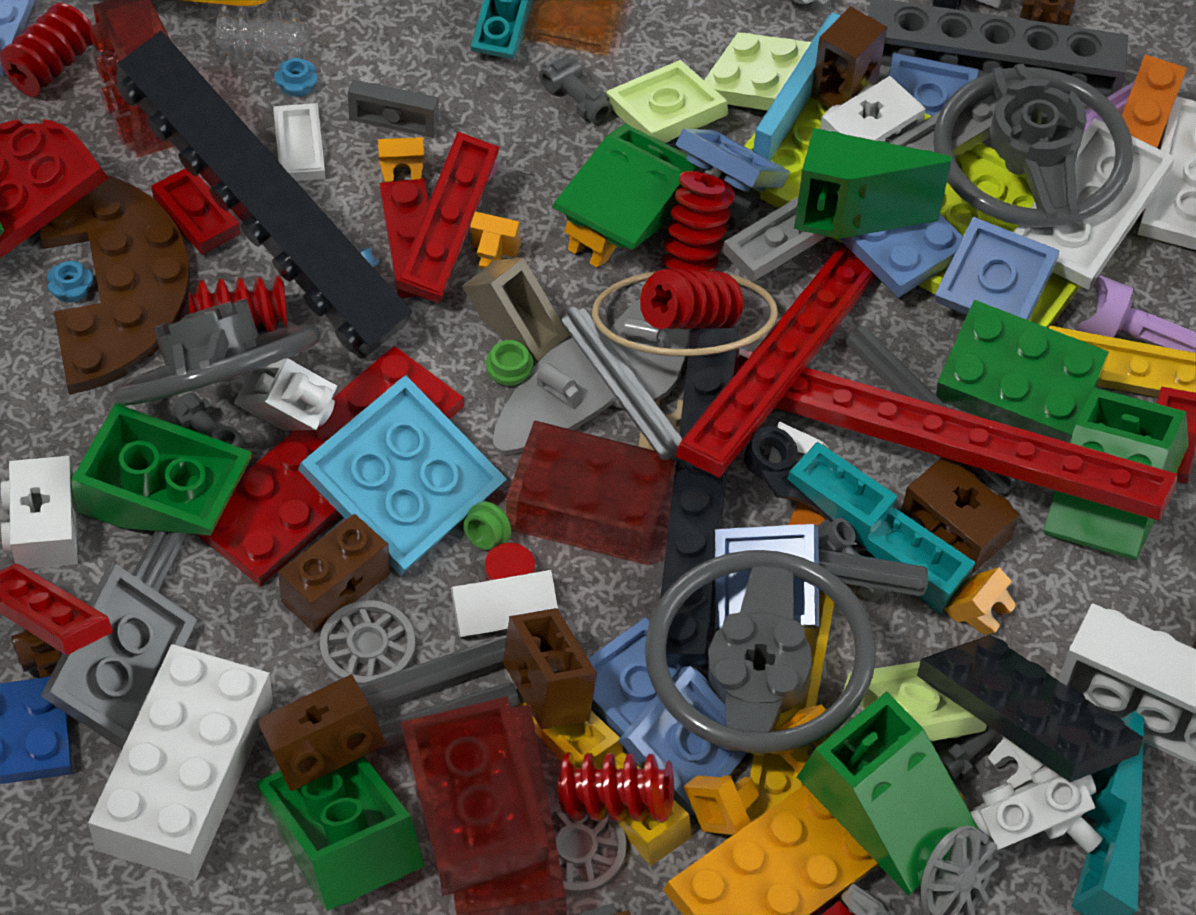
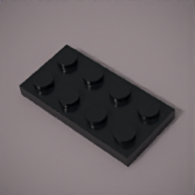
M987 635L921 658L917 673L919 678L1070 783L1139 754L1143 736L1126 726L1121 718L1105 712L1087 700L1083 693L1077 689L1066 686L1048 674L1041 665L1027 660L1009 648L1008 644L1000 638Z

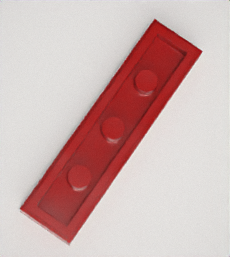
M457 131L399 275L396 288L440 304L470 228L474 213L477 210L500 150L499 146Z
M15 563L0 571V614L66 656L113 633L107 615L24 566Z

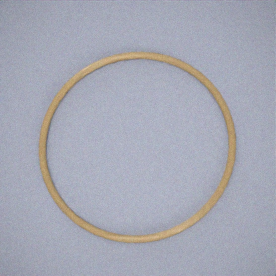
M656 271L635 275L613 284L597 297L592 307L593 322L607 338L637 351L666 356H702L743 347L764 336L775 324L778 314L775 300L765 289L747 279L729 274L736 279L738 284L754 290L768 302L771 311L768 322L754 334L729 344L698 349H669L647 346L624 339L607 329L599 317V308L609 295L627 285L647 280Z

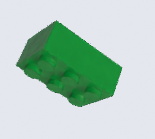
M974 299L938 379L936 396L943 403L975 416L1070 443L1075 424L1093 387L1097 388L1102 377L1109 351Z

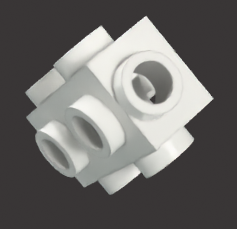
M1045 766L1030 774L1033 780L1030 784L1014 790L1012 784L1007 783L982 794L985 803L974 807L973 811L970 812L979 830L983 831L990 841L997 845L996 850L1043 830L1049 839L1059 837L1067 832L1087 853L1093 851L1103 839L1081 817L1085 812L1096 808L1090 796L1097 792L1091 774L1070 783Z

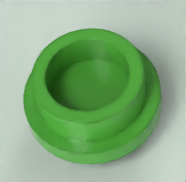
M501 341L492 348L486 357L487 374L493 381L502 385L520 384L530 377L533 370L531 354L518 341Z
M481 501L469 509L468 515L464 520V531L473 545L483 550H489L509 541L511 526L506 513L493 503Z

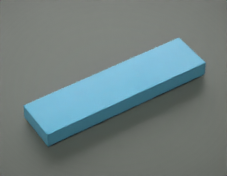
M833 12L831 15H828L759 123L755 132L754 152L771 160L811 97L819 37L841 15Z

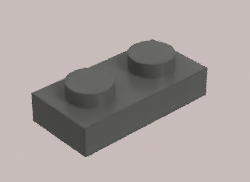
M352 80L348 90L349 120L431 138L435 137L439 127V97L387 87L377 83Z

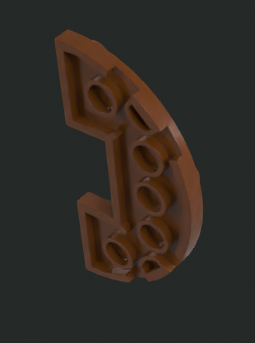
M108 176L109 178L39 229L43 249L83 242L90 243L101 303L54 311L69 395L108 384L126 375L127 369L140 362L147 355L151 357L159 349L153 328L165 322H169V324L176 323L182 309L186 306L189 294L190 271L187 250L177 225L163 207L148 194L112 176Z

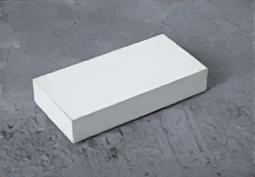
M318 103L273 106L279 163L296 181L325 179Z
M551 570L451 587L459 637L508 629L509 616L553 608L558 609Z

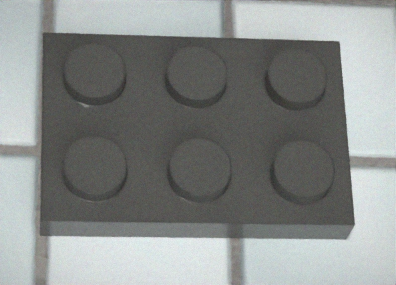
M114 564L106 568L88 603L91 607L108 616L113 633L67 656L62 653L41 697L123 749L171 644L184 647L197 619L119 565Z

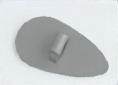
M640 299L635 301L609 329L614 334L629 341L659 348L688 349L690 329L683 330L678 328L671 330L668 328L658 329L652 327L645 321L640 311ZM607 338L610 342L617 344L627 355L631 371L654 402L667 397L678 384L686 356L645 353L625 347ZM618 400L612 404L615 407L623 408Z
M573 339L564 341L551 349L533 367L530 377L519 384L505 404L496 423L493 436L494 448L498 453L512 455L544 446L598 416L617 401L614 394ZM610 342L630 368L627 355L617 344Z

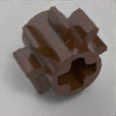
M1024 0L1020 18L1069 26L1076 1Z
M22 628L21 633L12 635V644L22 671L27 672L36 668L40 678L50 677L62 652Z

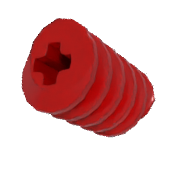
M65 3L53 4L45 14L39 16L34 24H30L23 34H19L12 41V44L7 45L0 52L1 67L7 79L23 94L29 97H36L41 92V87H47L52 82V76L58 77L64 71V66H70L75 61V55L81 56L86 51V45L92 46L96 42L97 34L94 25L88 17L75 7Z
M684 171L679 176V182L684 187L677 189L675 193V199L681 204L672 206L671 215L676 220L668 223L667 231L671 236L664 239L663 247L669 254L664 255L661 261L672 270H706L713 272L718 265L717 255L722 249L721 239L726 233L725 223L729 220L731 210L729 206L733 204L735 193L730 185L714 175L699 171Z
M663 269L656 271L648 277L642 287L640 311L645 321L658 329L732 328L738 323L742 315L744 300L739 284L728 273L706 270Z
M276 275L272 288L267 289L262 277L257 276L253 289L248 291L241 277L237 278L233 292H229L224 279H218L215 292L210 293L205 280H199L196 293L191 294L189 291L190 314L230 301L233 304L238 300L246 298L257 332L260 323H264L268 332L276 331L281 321H283L285 328H288L285 284L281 275Z
M566 752L563 755L558 778V797L561 811L564 814L567 812L569 817L575 821H581L586 817L587 813L592 820L602 821L609 813L612 820L622 822L630 813L632 819L636 822H644L649 814H651L654 821L664 823L672 813L674 801L673 765L669 760L664 769H659L656 756L648 754L644 768L638 769L635 755L628 753L623 768L620 769L617 768L613 753H607L602 768H597L594 755L586 753L581 768H576L573 754Z

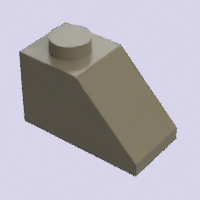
M524 257L494 260L462 286L483 322L506 340H514L523 344L531 354L534 362L541 360L551 349L570 336Z

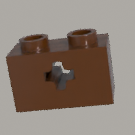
M850 6L819 37L811 98L831 108L835 105H842L854 98L866 86L877 84L887 27L873 17L867 16Z
M944 457L939 459L907 486L901 508L903 514L908 517L921 519L925 529L976 562L972 570L973 573L1012 539L1020 513L1013 508L1006 498L996 495L987 488L969 468Z
M354 513L278 571L281 602L313 633L317 632L334 612L345 605L357 601L390 575L388 543Z
M553 608L509 616L503 665L540 729L589 721L597 672L558 609Z
M352 674L257 719L290 791L387 745L372 709Z

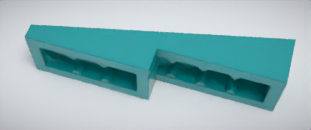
M816 442L789 472L787 479L833 520L836 518L847 520L855 531V540L876 559L926 567L928 569L929 581L925 594L919 597L939 615H941L947 604L968 580L976 562L894 508L898 497L896 494L819 442Z
M1133 711L1122 718L1126 726L1144 737L1143 716ZM1144 738L1138 755L1091 774L1097 792L1090 796L1096 808L1084 814L1096 821L1094 830L1103 839L1093 851L1086 855L1071 907L1083 915H1132L1137 912Z

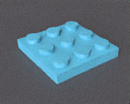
M406 375L303 460L298 468L302 475L345 519H348L355 513L388 543L389 565L400 576L463 522L472 506L489 499L507 480Z

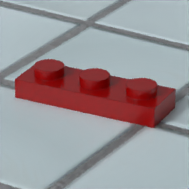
M424 178L379 183L395 286L429 203ZM396 288L397 295L400 298L417 296Z

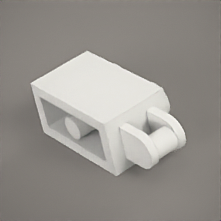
M286 358L249 372L234 404L282 430H316L318 425L321 426L328 420L333 411L335 401L331 398L337 385Z

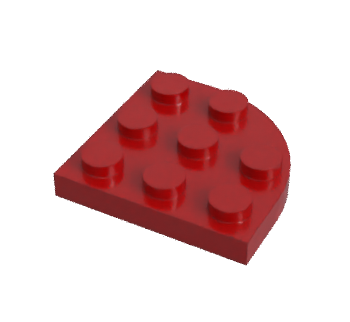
M17 119L0 124V223L4 229L0 236V258L109 178L79 137L60 123L43 119V123L23 124Z

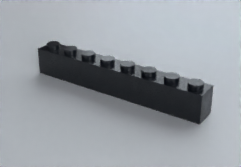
M162 30L117 63L116 88L123 99L131 106L138 104L149 117L147 118V123L154 134L162 141L169 139L179 150L178 157L187 171L193 176L200 174L211 186L209 191L214 201L224 211L227 212L231 209L243 222L241 229L246 237L255 246L263 245L274 257L272 263L278 273L288 282L294 280L305 292L303 297L307 305L319 317L326 315L337 328L335 334L346 349L350 352L357 350L359 354L366 358L407 324L412 310Z

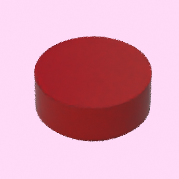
M517 543L499 544L489 551L485 559V577L487 581L530 574L535 571V561L532 553L526 547Z

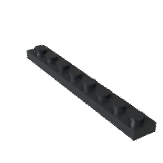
M738 328L691 329L689 349L715 347L739 341ZM739 348L717 354L688 356L679 431L682 439L737 373ZM680 458L676 461L660 600L671 585L682 575L699 564L715 558V529H721L727 469L719 478ZM715 580L695 591L682 604L674 616L667 635V664L708 665Z

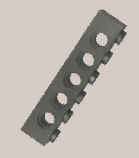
M870 0L868 16L873 17L887 27L881 61L882 66L890 67L893 53L979 69L978 78L991 73L993 68L1002 67V69L1014 68L1017 64H1024L1025 67L1049 69L1073 76L1091 85L1106 98L1122 88L1127 66V34L894 0Z

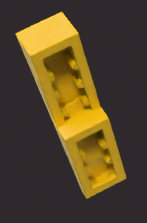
M523 702L517 706L520 715L561 762L563 755L566 752H571L576 768H581L584 755L592 753L596 767L602 768L605 755L613 753L617 768H623L626 754L623 752L622 744L618 741L620 737L592 711L589 721L541 730L527 704ZM675 800L673 801L672 813L664 823L654 821L651 814H649L644 822H636L632 819L630 813L624 821L618 822L623 828L626 838L650 866L692 838L689 813Z

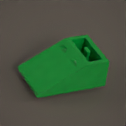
M625 123L604 138L555 200L552 208L565 214L571 223L582 227H590L605 235L611 244L633 250L674 219L671 215L672 206L681 204L675 199V193L677 189L684 187L679 182L680 173L684 171L700 172L701 167L689 162L686 159L687 154Z
M813 128L802 169L794 230L841 239L938 221L952 156L935 153L930 150L890 144L885 141L846 135L836 131Z
M1093 387L1075 424L1070 443L1177 473L1189 446L1186 411ZM1055 490L1043 531L1045 535L1137 561L1155 520Z
M887 691L819 745L797 775L801 783L908 896L921 886L923 873L932 852L948 833L961 826H972L979 829L925 730ZM949 851L945 854L942 860H946L948 858Z

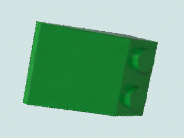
M114 403L71 479L75 511L120 528L211 535L252 458V452Z
M364 756L293 791H290L281 771L256 781V786L301 873L327 912L338 906L349 904L366 893L388 883L399 881L407 874L425 867L411 815Z

